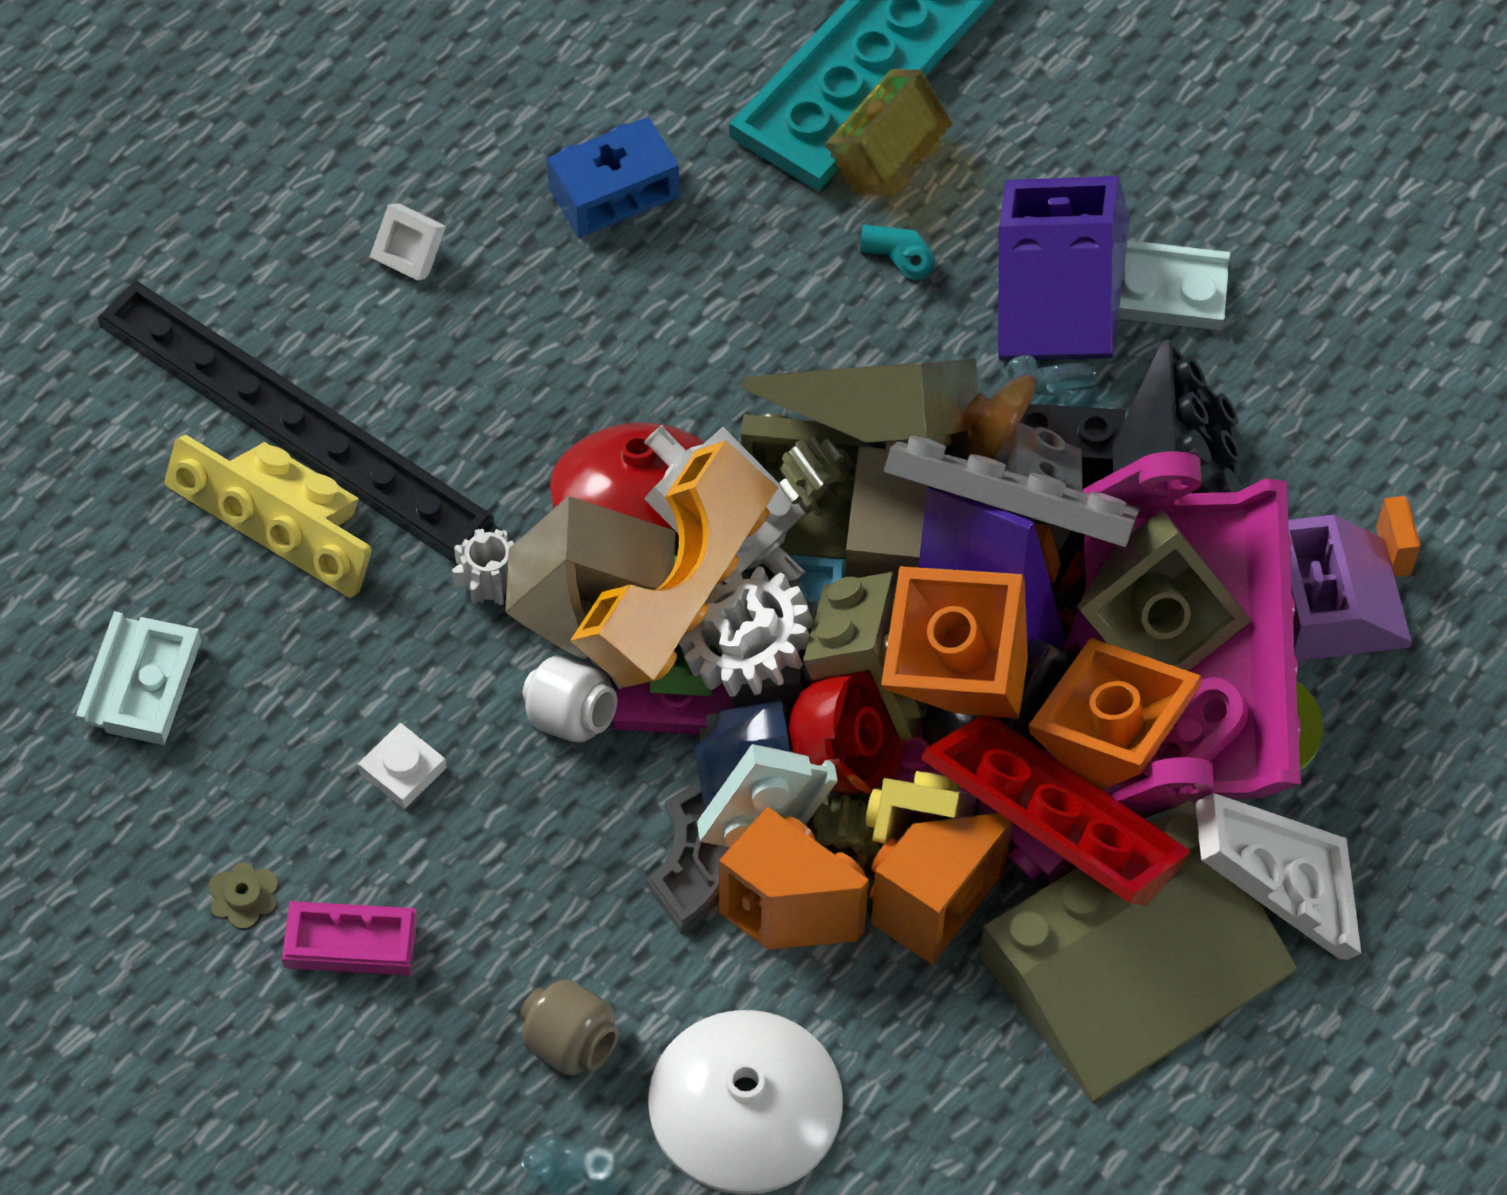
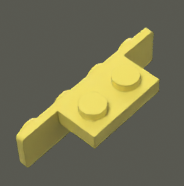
M183 435L175 440L164 481L166 487L343 595L351 598L360 592L372 549L370 545L339 527L355 513L358 497L339 487L330 477L318 474L292 459L285 450L271 446L266 442L229 461L188 435Z

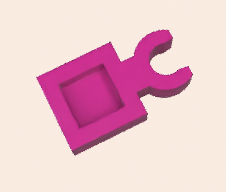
M980 799L974 803L981 815L998 813ZM1012 823L1010 844L1014 849L1007 856L1031 881L1034 882L1043 875L1052 884L1073 871L1068 860Z

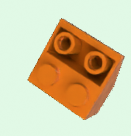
M767 806L719 859V914L768 950L855 942L865 933L869 879L865 877L863 869L851 857L841 852H837L834 855L816 842L812 832L801 821L791 816L783 818Z

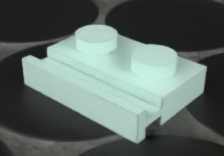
M1127 240L1118 319L1222 330L1230 252Z
M114 611L76 713L79 727L88 729L89 725L105 728V732L109 734L165 745L201 644L199 629L140 617L139 621L124 618L123 613Z
M752 744L697 821L700 842L731 847L767 806L783 818L791 816L806 825L837 783L835 765L828 760H825L821 766L810 764L809 756Z

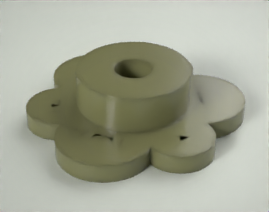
M247 862L236 864L231 873L220 872L215 874L210 879L208 885L211 896L215 898L211 904L213 915L218 918L228 917L231 925L238 929H248L254 926L259 919V914H270L276 908V900L271 895L278 886L276 875L268 869L254 871L253 866ZM242 889L247 890L245 894H238Z

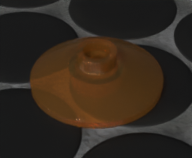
M1028 373L1018 376L1001 387L990 398L982 393L977 394L961 417V423L969 428L962 447L961 459L968 460L971 454L990 459L997 455L1019 424L1032 399L1036 386V380Z

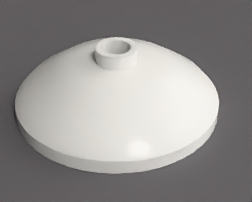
M754 1010L729 1011L696 1022L685 1029L669 1044L661 1055L651 1078L648 1100L649 1117L654 1135L662 1151L686 1176L699 1184L721 1192L747 1195L774 1191L796 1182L814 1169L825 1157L837 1136L841 1122L843 1106L842 1086L839 1074L830 1055L822 1044L803 1027L791 1020L768 1012ZM747 1077L753 1079L758 1085L755 1089L744 1092L738 1090L734 1083L740 1078Z

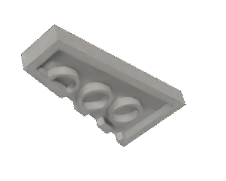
M910 436L908 444L898 441L890 448L884 468L886 473L1126 547L1132 534L1140 509L1106 494L1090 492L1088 494L1066 488L1064 482L1045 475L1030 473L1029 477L1004 471L1005 464L987 457L971 454L969 459L965 460L944 454L946 446L922 437Z

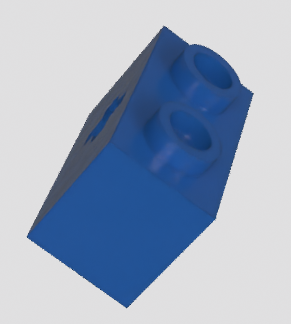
M649 116L631 124L616 126L607 134L582 144L567 146L557 154L547 158L549 190L578 238L680 197L679 164Z

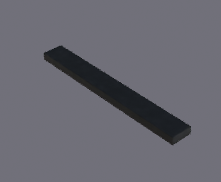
M135 280L97 317L99 326L321 475L330 477L339 487L358 497L360 501L456 565L458 564L456 563L454 547L462 545L465 539L470 541L475 536V530L484 529L485 533L494 526V516L139 281Z

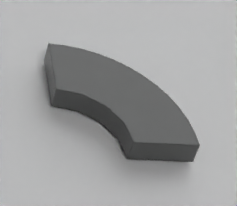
M700 781L665 801V809L674 827V844L664 864L646 879L647 888L680 934L694 926L718 901L719 859L730 848L700 842L697 821L705 811Z

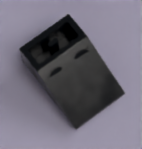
M1169 339L1161 343L1112 446L1113 473L1150 454L1186 452L1199 457L1201 467V487L1189 494L1239 492L1243 489L1238 480L1237 463L1241 461V454L1235 442L1234 426L1238 424L1235 408L1226 395L1223 393L1216 395L1208 386L1197 361L1190 355L1183 357Z

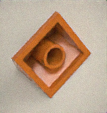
M1090 637L1029 724L1030 734L1061 763L1101 790L1143 772L1202 685L1201 675Z

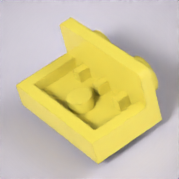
M916 771L914 783L884 778L882 790L873 789L867 808L866 826L874 828V842L885 844L891 838L899 842L907 832L911 810L952 818L973 816L976 797L971 793L960 792L961 786L943 775Z

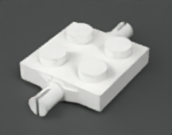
M663 425L659 426L644 441L669 467L665 472L664 478L653 487L644 499L678 533L674 514L665 499L667 492L695 450L726 440L778 486L777 491L766 506L770 510L767 520L757 532L750 537H746L737 551L736 555L739 557V562L735 569L738 568L742 574L745 570L758 567L763 563L775 576L782 573L788 581L798 579L805 572L780 547L784 542L787 531L805 515V512L798 503L792 505L780 488L779 483L724 427L717 431L703 445L691 447L687 451ZM730 576L724 580L727 584L731 582Z

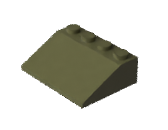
M976 358L742 377L743 390L866 443L885 441L886 453H889L890 448L898 441L908 444L910 436L922 437L942 445H951V443L964 442V431L981 428Z
M1191 801L1172 808L1150 822L1191 850V853L1183 866L1146 907L1128 903L1077 867L983 927L980 958L1092 1104L1297 972L1295 963L1260 902L1201 860L1196 807Z

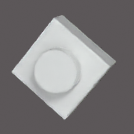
M399 203L389 204L370 258L416 280L425 279L430 273L446 226Z
M401 723L358 763L359 773L403 809L447 768L446 760L441 754Z

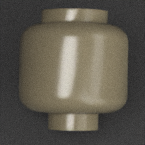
M562 979L552 983L546 989L541 987L535 989L524 1002L520 1012V1019L524 1022L522 1041L525 1048L532 1055L566 1075L574 1076L586 1070L595 1071L600 1068L611 1055L618 1040L619 1030L615 1026V1013L610 1003L572 980Z

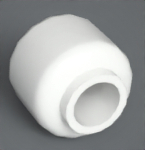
M555 655L543 661L537 669L528 675L523 686V699L529 722L539 731L571 742H585L596 736L597 733L605 731L612 722L616 712V691L613 689L611 679L604 669L568 656Z

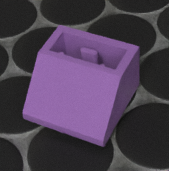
M1336 515L1288 520L1289 536L1292 541L1290 569L1291 590L1295 601L1293 632L1294 654L1297 661L1410 648L1412 641L1384 538Z

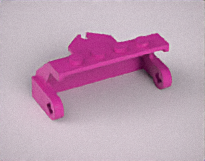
M1160 452L1147 455L1083 489L1084 493L1098 492L1123 500L1128 505L1139 507L1132 533L1162 509L1252 620L1189 671L1201 675V680L1210 677L1225 679L1242 693L1248 705V720L1243 731L1211 761L1199 758H1180V748H1170L1165 752L1163 760L1155 761L1149 765V777L1142 772L1137 776L1102 789L1142 818H1147L1189 801L1195 804L1196 801L1212 793L1233 800L1265 798L1301 784L1299 760L1301 724L1297 716L1296 696L1298 662L1294 654L1293 632L1295 601L1291 590L1290 558L1292 555V541L1289 536L1286 481L1263 479L1239 492L1189 494L1201 487L1200 458L1186 452ZM1084 534L1085 595L1117 544ZM1079 609L1065 644L1067 651L1079 652L1090 637L1106 642ZM1217 705L1212 708L1208 716L1209 722L1218 723L1222 721L1227 714V707L1225 705Z

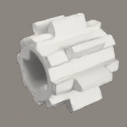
M484 529L475 530V536L470 541L465 539L462 545L454 547L456 563L458 564L452 569L455 587H465L466 592L470 591L471 603L473 604L483 603L484 599H494L495 604H504V595H506L508 553L509 548L514 545L513 541L508 542L507 531L496 529L494 533H484Z

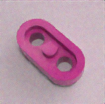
M1217 677L1202 679V685L1149 761L1143 773L1149 777V765L1155 761L1163 760L1165 752L1174 747L1180 748V758H1199L1208 761L1214 759L1246 726L1248 705L1242 693L1225 679ZM1217 705H1225L1227 707L1225 718L1218 723H1210L1208 716L1211 709Z

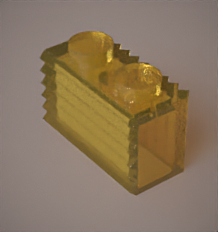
M891 69L826 142L825 148L831 151L830 156L837 160L836 165L842 169L841 174L847 177L846 182L853 186L852 191L858 195L891 196L901 191L908 184V173L915 170L914 166L921 163L922 158L931 155L940 147L942 142L940 136L947 133L946 129L953 126V121L922 70Z

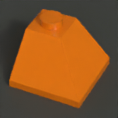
M900 566L881 682L883 689L957 714L1019 719L1028 661L1025 578L1023 574Z

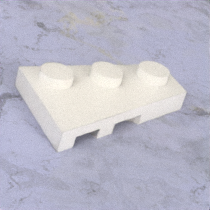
M1215 793L1195 802L1199 832L1198 839L1201 860L1335 957L1348 960L1361 954L1346 838Z

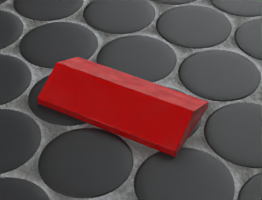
M977 717L926 748L921 758L1130 904L1146 907L1183 866L1191 853V850L996 717Z

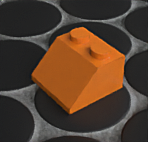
M1000 813L916 823L912 824L899 842L893 838L889 839L878 852L871 867V870L875 872L874 885L869 894V898L873 900L871 924L933 965L1005 874L1013 822Z

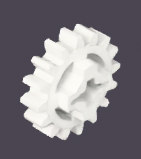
M757 567L751 579H743L742 574L737 568L731 573L730 583L715 585L712 593L705 601L708 604L706 615L694 629L683 635L679 644L685 654L684 658L694 676L701 675L708 689L713 690L723 683L729 696H736L742 684H749L754 695L761 694L762 680L770 677L774 683L780 686L784 683L781 670L785 666L795 669L801 668L803 663L797 653V649H807L810 638L808 629L812 628L814 619L798 586L791 588L784 574L779 573L769 581L763 567ZM770 607H775L781 611L783 618H778L775 610L770 609ZM709 644L715 645L718 653H721L722 656L714 654L709 649Z

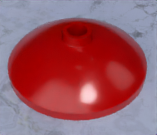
M625 423L599 430L573 445L557 462L550 484L553 508L558 506L566 497L571 496L674 530L644 499L653 487L664 478L665 472L669 468L644 441L661 425L686 451L691 447L703 445L705 441L685 430L658 423ZM675 531V545H679V535Z

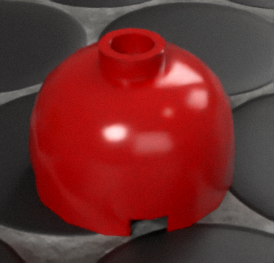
M870 670L817 679L799 694L791 712L787 728L789 746L792 753L809 756L810 764L821 766L825 760H828L835 765L837 783L830 791L831 793L846 795L871 794L873 789L883 786L884 778H895L902 760L904 741L899 738Z

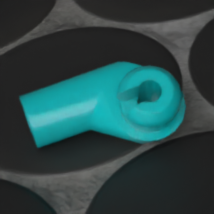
M863 224L860 253L888 256L900 272L912 280H922L931 274L935 266V257L916 231Z

